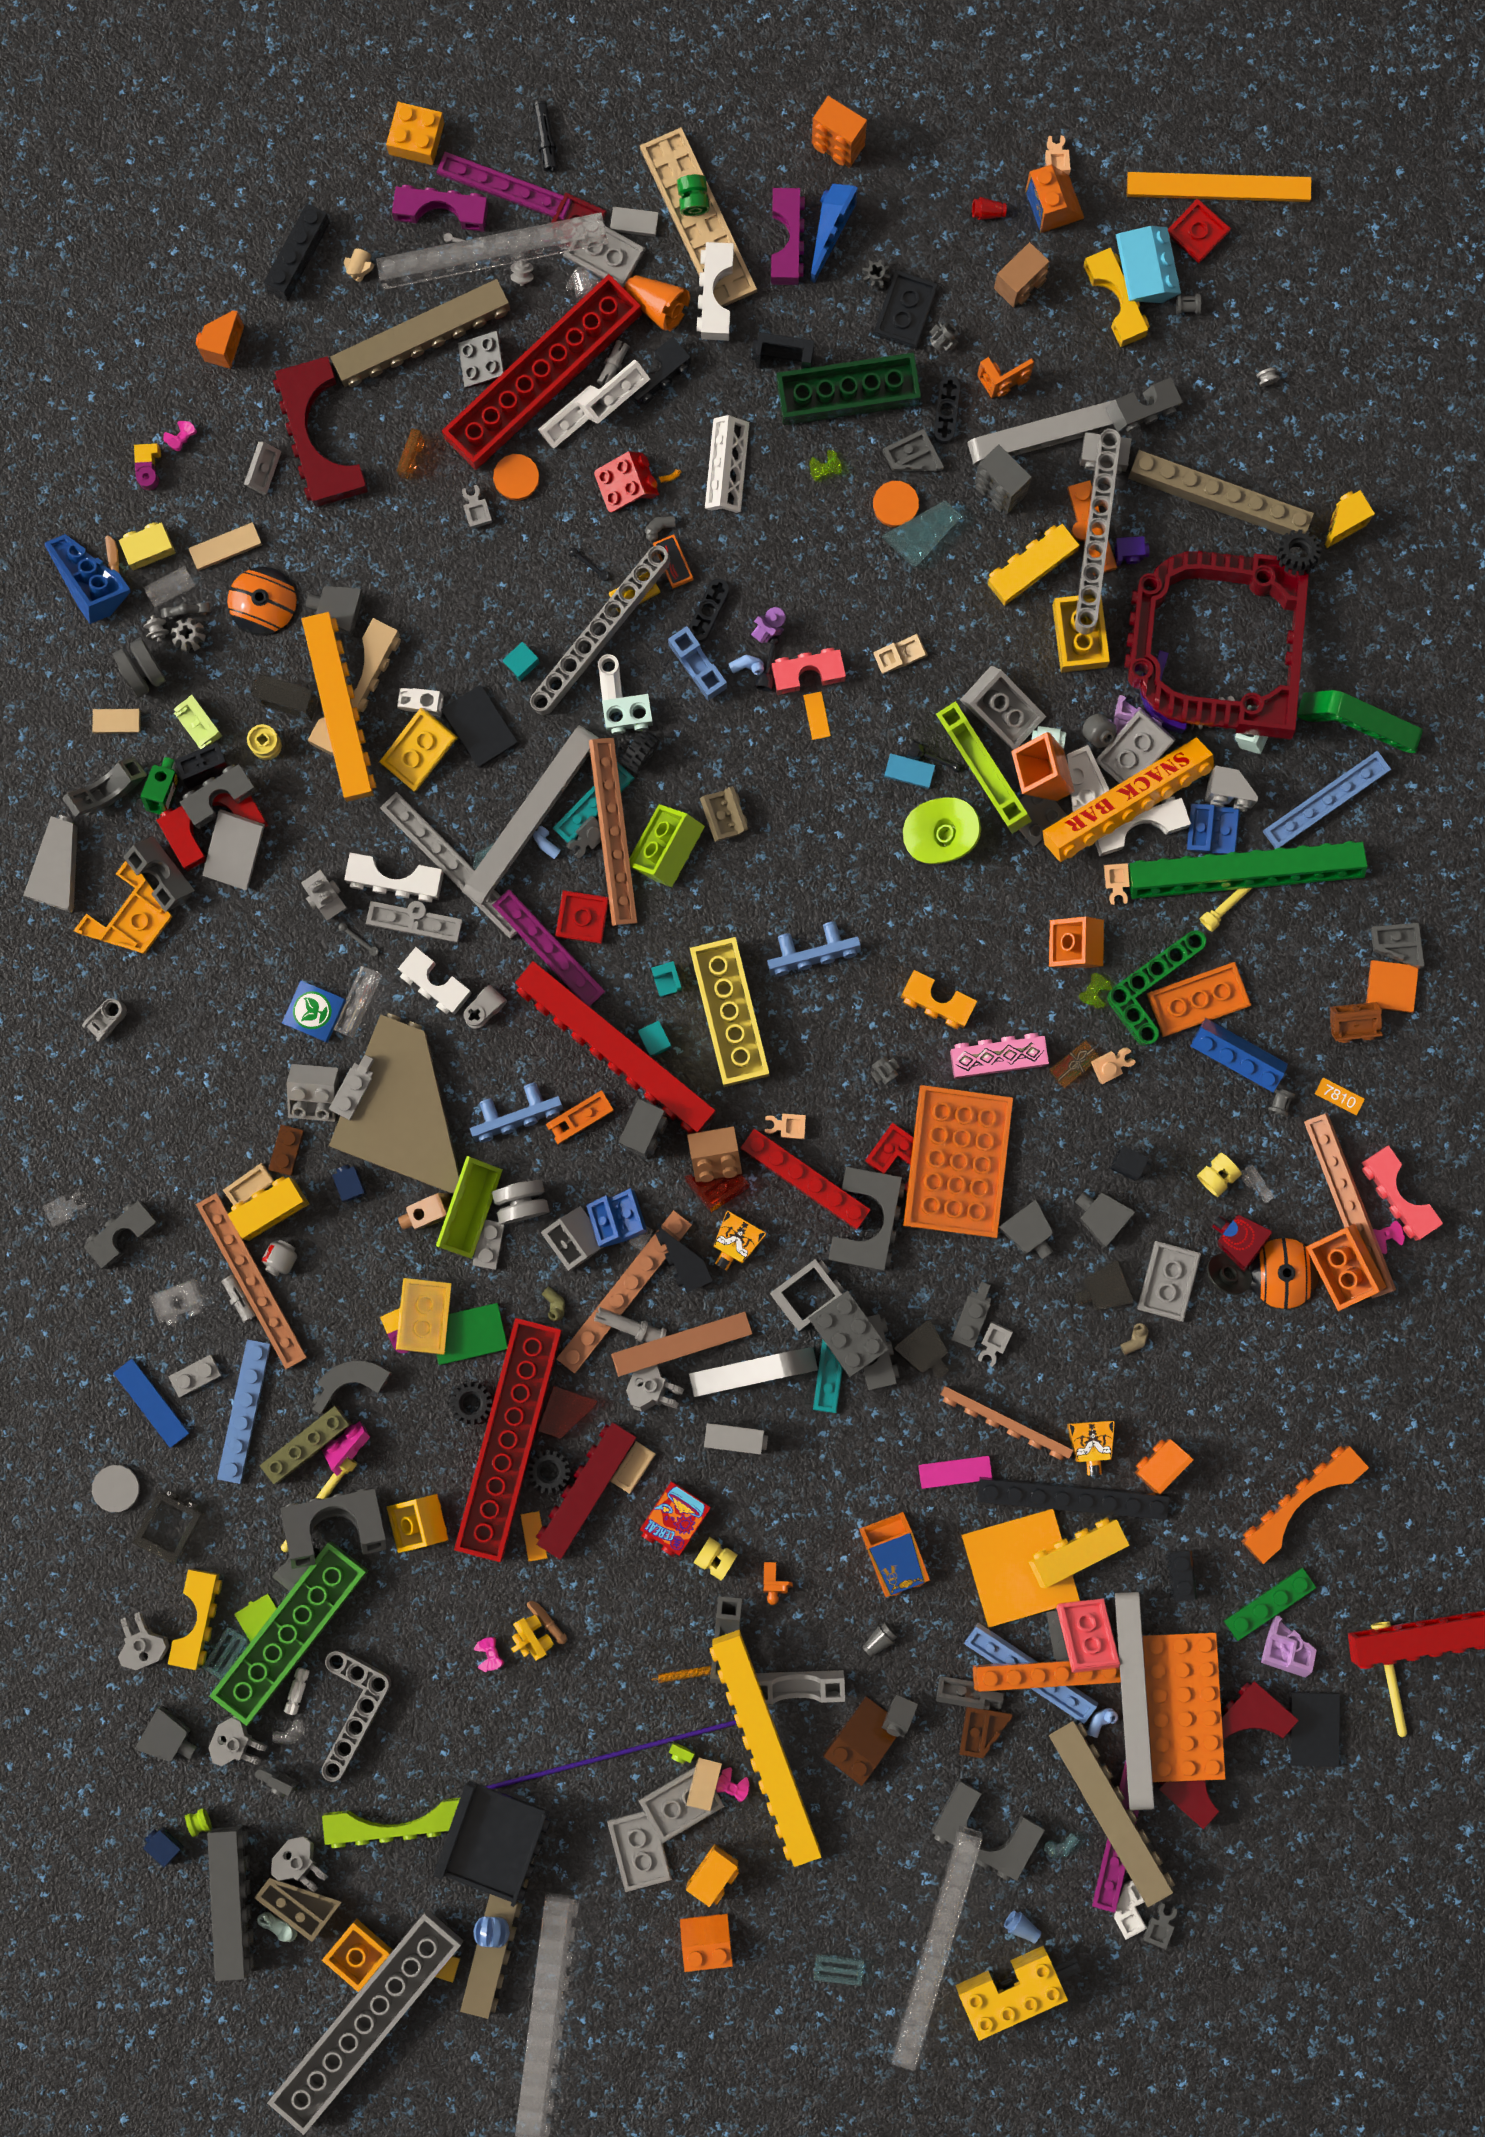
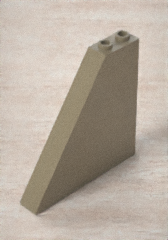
M387 1013V1016H383L380 1014L365 1055L375 1060L369 1070L374 1073L372 1081L352 1119L348 1120L340 1116L329 1146L454 1194L460 1173L427 1034L421 1030L423 1026L409 1021L407 1025L400 1022L401 1018L396 1015Z

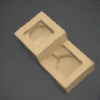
M918 634L873 652L882 674L928 656Z

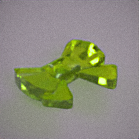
M828 450V462L823 464L814 457L811 458L809 467L814 481H818L826 474H842V465L837 458L836 452Z
M1092 973L1091 983L1086 991L1079 994V999L1087 1005H1094L1096 1009L1104 1007L1105 1003L1097 994L1100 989L1112 990L1110 981L1098 973Z

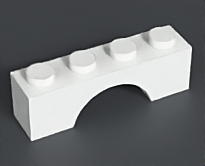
M706 242V250H701V264H705L704 272H700L699 286L703 287V295L698 296V309H702V317H697V331H701V339L729 341L730 311L718 304L713 291L716 284L723 277L733 274L734 243Z
M1175 797L1164 799L1161 801V805L1144 811L1132 821L1116 828L1111 834L1098 839L1095 844L1099 856L1122 850L1127 832L1140 824L1154 825L1161 829L1165 835L1187 829L1191 823L1182 798L1176 800Z
M350 853L344 880L353 889L363 890L364 887L373 888L372 891L375 893L386 894L387 891L396 892L395 896L409 898L410 895L419 896L418 900L432 902L433 899L439 900L444 872L442 869L418 865L416 870L406 878L389 879L378 871L373 857Z

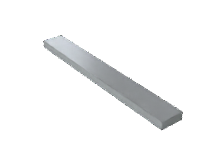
M395 792L380 809L463 890L475 870ZM493 890L483 905L470 898L510 940L517 934L513 927L492 906L501 897L495 890Z

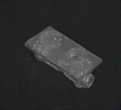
M183 566L147 585L144 589L156 608L195 587V584L186 567Z

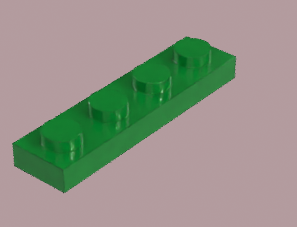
M1301 1567L1224 1619L1223 1622L1236 1641H1239L1316 1589V1587Z

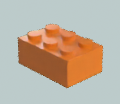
M827 96L813 117V147L820 153L824 154L826 152L832 156L837 164L841 166L845 164L850 168L865 146L867 120L830 96Z
M1355 1223L1306 1247L1338 1311L1386 1288Z

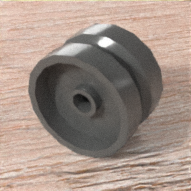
M141 637L130 643V648L135 658H132L124 648L112 653L121 675L128 686H131L138 698L149 692V686L145 677L155 687H159L167 682L162 670Z

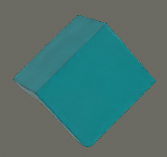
M523 642L503 659V663L515 674L519 682L540 663L538 657Z
M674 961L651 968L660 997L682 991Z
M659 1020L638 1031L651 1058L672 1048Z

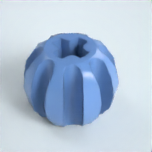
M483 1916L475 1923L473 1930L476 1943L482 1947L500 1948L508 1941L510 1934L507 1921L500 1917Z

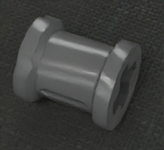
M1196 293L1195 296L1177 295L1175 303L1176 315L1185 312H1195L1196 315H1200V293Z
M1276 1088L1274 1090L1276 1095L1273 1104L1269 1107L1268 1111L1282 1117H1288L1289 1113L1287 1111L1291 1099L1295 1098V1094Z

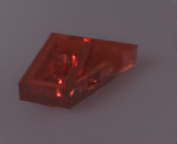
M692 1174L684 1177L685 1182L710 1213L749 1188V1183L741 1174H737L732 1178L721 1177L709 1182H696Z
M554 1386L538 1431L561 1439L597 1404V1401Z

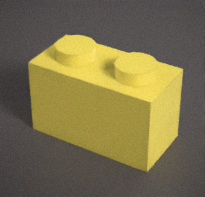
M157 522L148 524L144 530L139 532H128L123 536L124 538L119 540L127 562L133 571L176 553L162 522L159 524Z

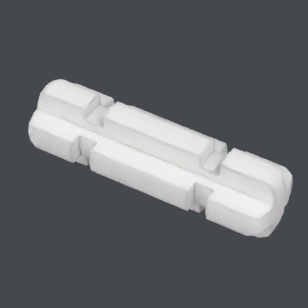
M304 1668L296 1669L295 1680L292 1682L288 1695L289 1702L286 1703L284 1708L285 1713L290 1715L297 1714L299 1709L298 1703L301 1702L306 1685L304 1682L308 1679L309 1670Z

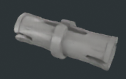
M616 340L609 358H606L604 361L606 365L599 379H597L598 384L602 386L604 381L606 384L615 377L617 371L621 370V363L630 348L628 344L624 343L622 346V341Z
M234 1274L223 1279L221 1282L231 1298L230 1303L235 1305L243 1323L255 1318L256 1314Z

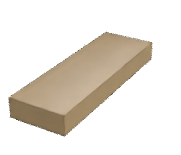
M252 522L188 549L197 570L200 571L257 548L262 543Z

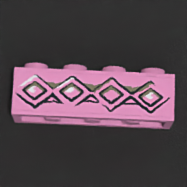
M1030 1033L1024 1035L1025 1039L1016 1040L1015 1036L1001 1038L1002 1042L992 1043V1039L978 1041L976 1046H969V1043L956 1044L955 1049L950 1050L954 1079L1047 1066L1049 1062L1045 1036H1039L1038 1033Z

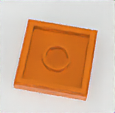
M1370 961L1366 1003L1377 1002L1383 1010L1413 1013L1418 968L1407 964Z

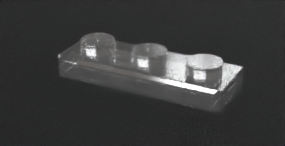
M361 966L333 1029L334 1031L351 1038L354 1037L382 974Z

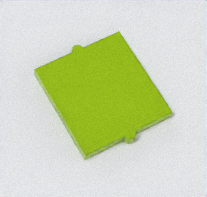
M266 1594L255 1602L250 1601L248 1606L234 1615L251 1642L277 1608L269 1594Z

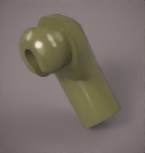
M548 1286L541 1295L550 1302L549 1319L556 1322L561 1320L565 1314V1300Z

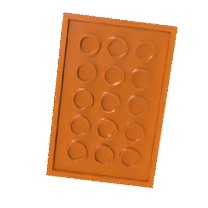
M925 1085L920 1086L903 1226L997 1238L1013 1104L1012 1097Z
M1216 1633L1143 1636L1153 1782L1225 1780Z

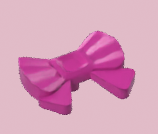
M188 421L177 422L180 429L177 436L167 432L164 433L163 440L171 449L180 451L182 444L187 443L189 436L197 433L194 425Z
M1394 1221L1390 1227L1381 1230L1373 1229L1382 1254H1387L1386 1240L1392 1238L1399 1245H1403L1405 1236L1398 1221Z
M495 1637L484 1638L478 1641L474 1647L475 1651L486 1652L488 1659L478 1665V1668L484 1672L496 1670L504 1665V1661L499 1657L495 1647Z
M729 1767L722 1770V1775L718 1778L715 1791L717 1793L725 1792L735 1796L739 1802H743L749 1791L748 1778L745 1777L738 1784H734L731 1782L732 1768Z

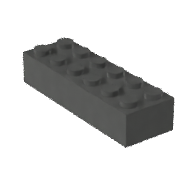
M244 1825L214 1827L207 1833L215 1981L245 1979L251 1972V1968L255 1967L254 1953H250V1944L254 1941L253 1929H249V1919H252V1905L248 1904L247 1895L251 1894V1882L246 1878V1870L250 1868L249 1855L245 1856V1846H248V1832L244 1831Z

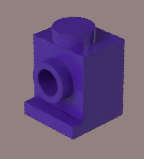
M1144 536L1116 538L1114 543L1116 566H1121L1123 561H1126V564H1138L1144 557H1149V544L1145 543Z

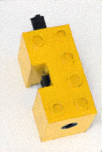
M1041 1946L1010 1960L1018 1981L1013 1983L1011 1978L1000 1982L1003 1988L997 1990L989 1971L957 1984L956 1988L978 2040L980 2041L1068 2001L1060 1980L1081 1971L1076 1958L1053 1967L1044 1946Z

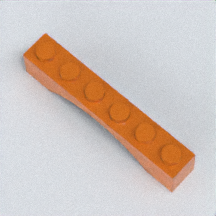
M1339 1446L1331 1453L1332 1459L1328 1463H1320L1313 1470L1315 1474L1309 1480L1304 1478L1296 1485L1298 1490L1291 1496L1289 1494L1285 1495L1278 1502L1280 1506L1274 1512L1269 1510L1261 1517L1263 1522L1256 1528L1252 1526L1243 1534L1245 1538L1241 1542L1260 1563L1264 1564L1281 1549L1287 1524L1295 1510L1306 1499L1327 1487L1339 1484H1352L1369 1468L1350 1446H1345L1344 1448Z
M1069 1660L973 1665L974 1690L978 1692L1121 1682L1120 1666L1119 1668L1072 1673Z

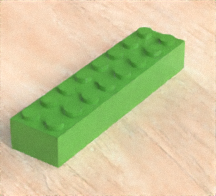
M332 1541L328 1542L316 1557L315 1565L309 1566L209 1697L246 1726L249 1725L369 1570Z

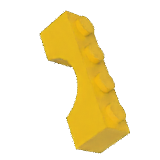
M1110 247L1085 258L1083 266L1092 286L1108 288L1119 299L1120 313L1113 320L1111 328L1120 348L1146 337L1149 322L1146 316L1141 315L1139 311L1140 303L1129 301L1124 274L1120 269L1121 261L1117 253L1113 254Z
M193 1568L188 1569L183 1593L193 1601L197 1610V1621L195 1627L187 1636L173 1640L168 1660L169 1665L197 1670L200 1668V1665H204L207 1651H203L205 1641L209 1642L212 1628L209 1627L210 1618L215 1617L217 1604H214L215 1595H219L222 1586V1580H219L220 1574Z

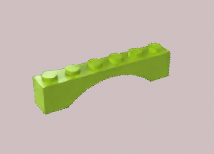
M956 701L936 713L1011 833L1013 834L1032 822Z
M460 1798L444 1799L426 1815L401 1824L371 1822L349 1810L324 1813L322 1821L325 1845L331 1844L332 1848L345 1847L346 1842H355V1845L370 1844V1840L379 1839L380 1843L394 1841L393 1837L403 1836V1840L418 1838L417 1834L427 1833V1837L441 1836V1832L449 1831Z

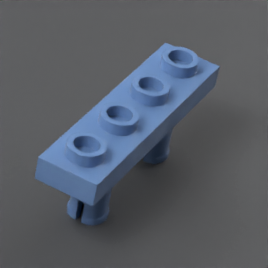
M835 921L823 925L827 945L796 952L791 934H782L778 936L782 957L767 960L770 976L775 974L776 976H784L794 969L806 970L817 963L829 964L840 957L852 958L861 952L859 938L857 936L841 940Z
M537 1083L527 1084L524 1086V1090L530 1106L502 1117L498 1116L491 1098L483 1100L479 1104L485 1122L470 1128L472 1137L475 1142L480 1141V1143L492 1140L493 1136L497 1134H510L519 1126H532L538 1122L537 1120L544 1117L547 1119L554 1118L561 1111H564L559 1096L543 1101Z

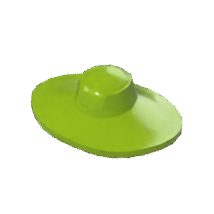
M947 797L929 800L917 806L910 812L903 827V839L907 851L913 858L925 864L946 863L965 856L976 846L981 833L980 819L975 809L964 800Z

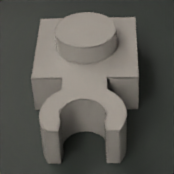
M474 485L475 494L472 496L467 494L465 488L462 489L464 499L469 502V504L463 505L470 529L492 523L486 500H478L480 498V490L477 485Z
M991 1321L981 1343L987 1346V1349L981 1351L978 1361L981 1362L983 1356L990 1355L992 1358L990 1366L993 1367L997 1360L996 1351L1003 1354L1013 1331Z

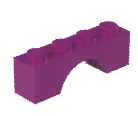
M411 185L395 187L392 208L394 221L417 224L426 212L433 209H446L456 215L462 229L485 232L488 212L487 197L478 193L462 195L454 190H449L447 193L438 192L434 188L422 190L416 189Z
M773 188L772 218L784 224L790 238L781 251L771 255V285H798L799 277H803V263H799V255H804V241H799V233H804V219H800V210L804 211L805 196H800V188Z

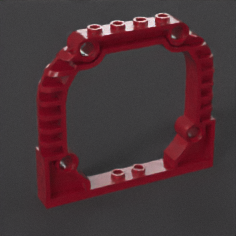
M1198 550L1184 551L1183 553L1170 556L1158 565L1153 573L1143 575L1140 578L1137 591H1132L1131 604L1135 605V610L1130 612L1129 626H1133L1132 633H1128L1127 647H1131L1130 654H1126L1124 668H1129L1128 682L1134 688L1141 689L1143 698L1153 707V710L1169 720L1183 724L1215 726L1225 729L1232 728L1236 729V733L1292 739L1296 728L1309 573L1307 574L1304 571L1303 575H1299V571H1296V574L1293 575L1290 569L1286 572L1284 571L1285 565L1280 567V561H1277V556L1254 553L1253 557H1245L1244 555L1236 556L1228 553L1219 554L1217 552ZM1261 578H1262V579L1266 580L1267 582H1266V583H1262V582L1258 581V579H1261ZM1183 579H1207L1249 585L1253 594L1257 596L1269 594L1284 610L1293 611L1292 630H1288L1287 644H1291L1290 651H1287L1285 656V665L1289 666L1287 686L1280 685L1263 697L1257 693H1247L1242 697L1241 701H1229L1188 696L1175 692L1160 680V663L1151 654L1155 609L1165 602L1169 586ZM1144 587H1152L1154 590L1148 591ZM1142 671L1146 675L1139 676L1138 674H1136V672ZM1246 706H1253L1256 710H1248Z

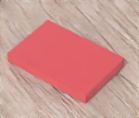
M1104 1599L1059 1603L1057 1611L1072 1673L1119 1668L1120 1661Z

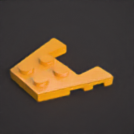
M125 861L116 875L135 888L107 927H104L86 914L74 931L90 938L145 954L171 920L172 915L169 911L165 912L152 896L154 890L143 874L137 876Z

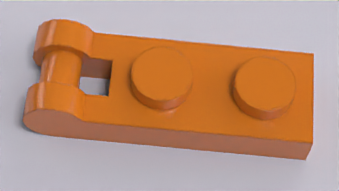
M601 1090L551 1120L546 1126L549 1131L552 1130L555 1135L554 1140L559 1145L614 1110ZM566 1121L570 1129L563 1132L560 1124Z

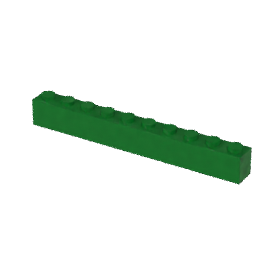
M1348 841L1343 844L1332 845L1331 843H1325L1312 847L1302 845L1290 849L1280 847L1268 851L1230 852L1225 855L1184 856L1180 859L1161 858L1157 861L1148 862L1139 860L1129 864L1128 872L1131 897L1136 899L1365 878L1367 861L1363 842Z

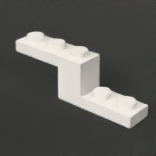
M633 360L602 388L597 389L591 385L588 386L538 430L548 444L555 448L588 419L597 424L647 383L650 378L638 361Z

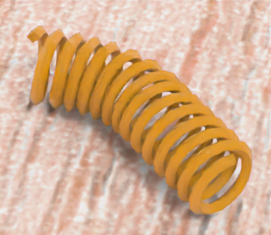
M675 469L676 471L672 474L666 475V477L665 475L659 476L661 483L672 481L679 477L681 471L679 472Z

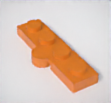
M1090 480L1068 486L1067 488L1077 519L1071 533L1075 540L1084 541V543L1092 493ZM1096 506L1095 510L1100 513L1099 507ZM1100 528L1092 529L1095 535L1103 534ZM1109 540L1107 543L1104 573L1116 570L1117 568ZM1096 550L1089 551V554L1094 558L1101 556Z

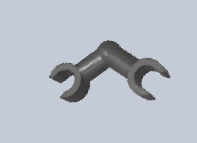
M182 603L176 607L161 609L162 619L169 617V620H173L177 616L187 613L204 616L206 612H211L210 603Z

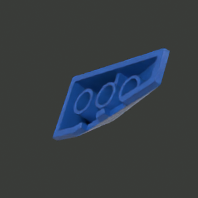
M832 184L830 190L826 189L821 197L822 208L811 271V281L814 283L857 204L858 188L855 186Z
M66 534L45 542L47 551L89 624L111 616L129 595L130 588L114 569L110 570L103 565L102 560L99 558L95 559L89 555L84 547Z

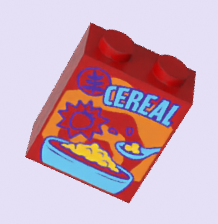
M671 1481L640 1528L643 1532L642 1537L651 1543H654L656 1540L662 1544L663 1547L661 1549L673 1557L675 1554L680 1556L711 1507Z

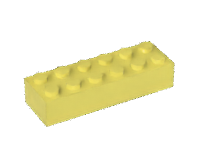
M736 937L690 948L723 1086L727 1087L768 1077L769 1070Z

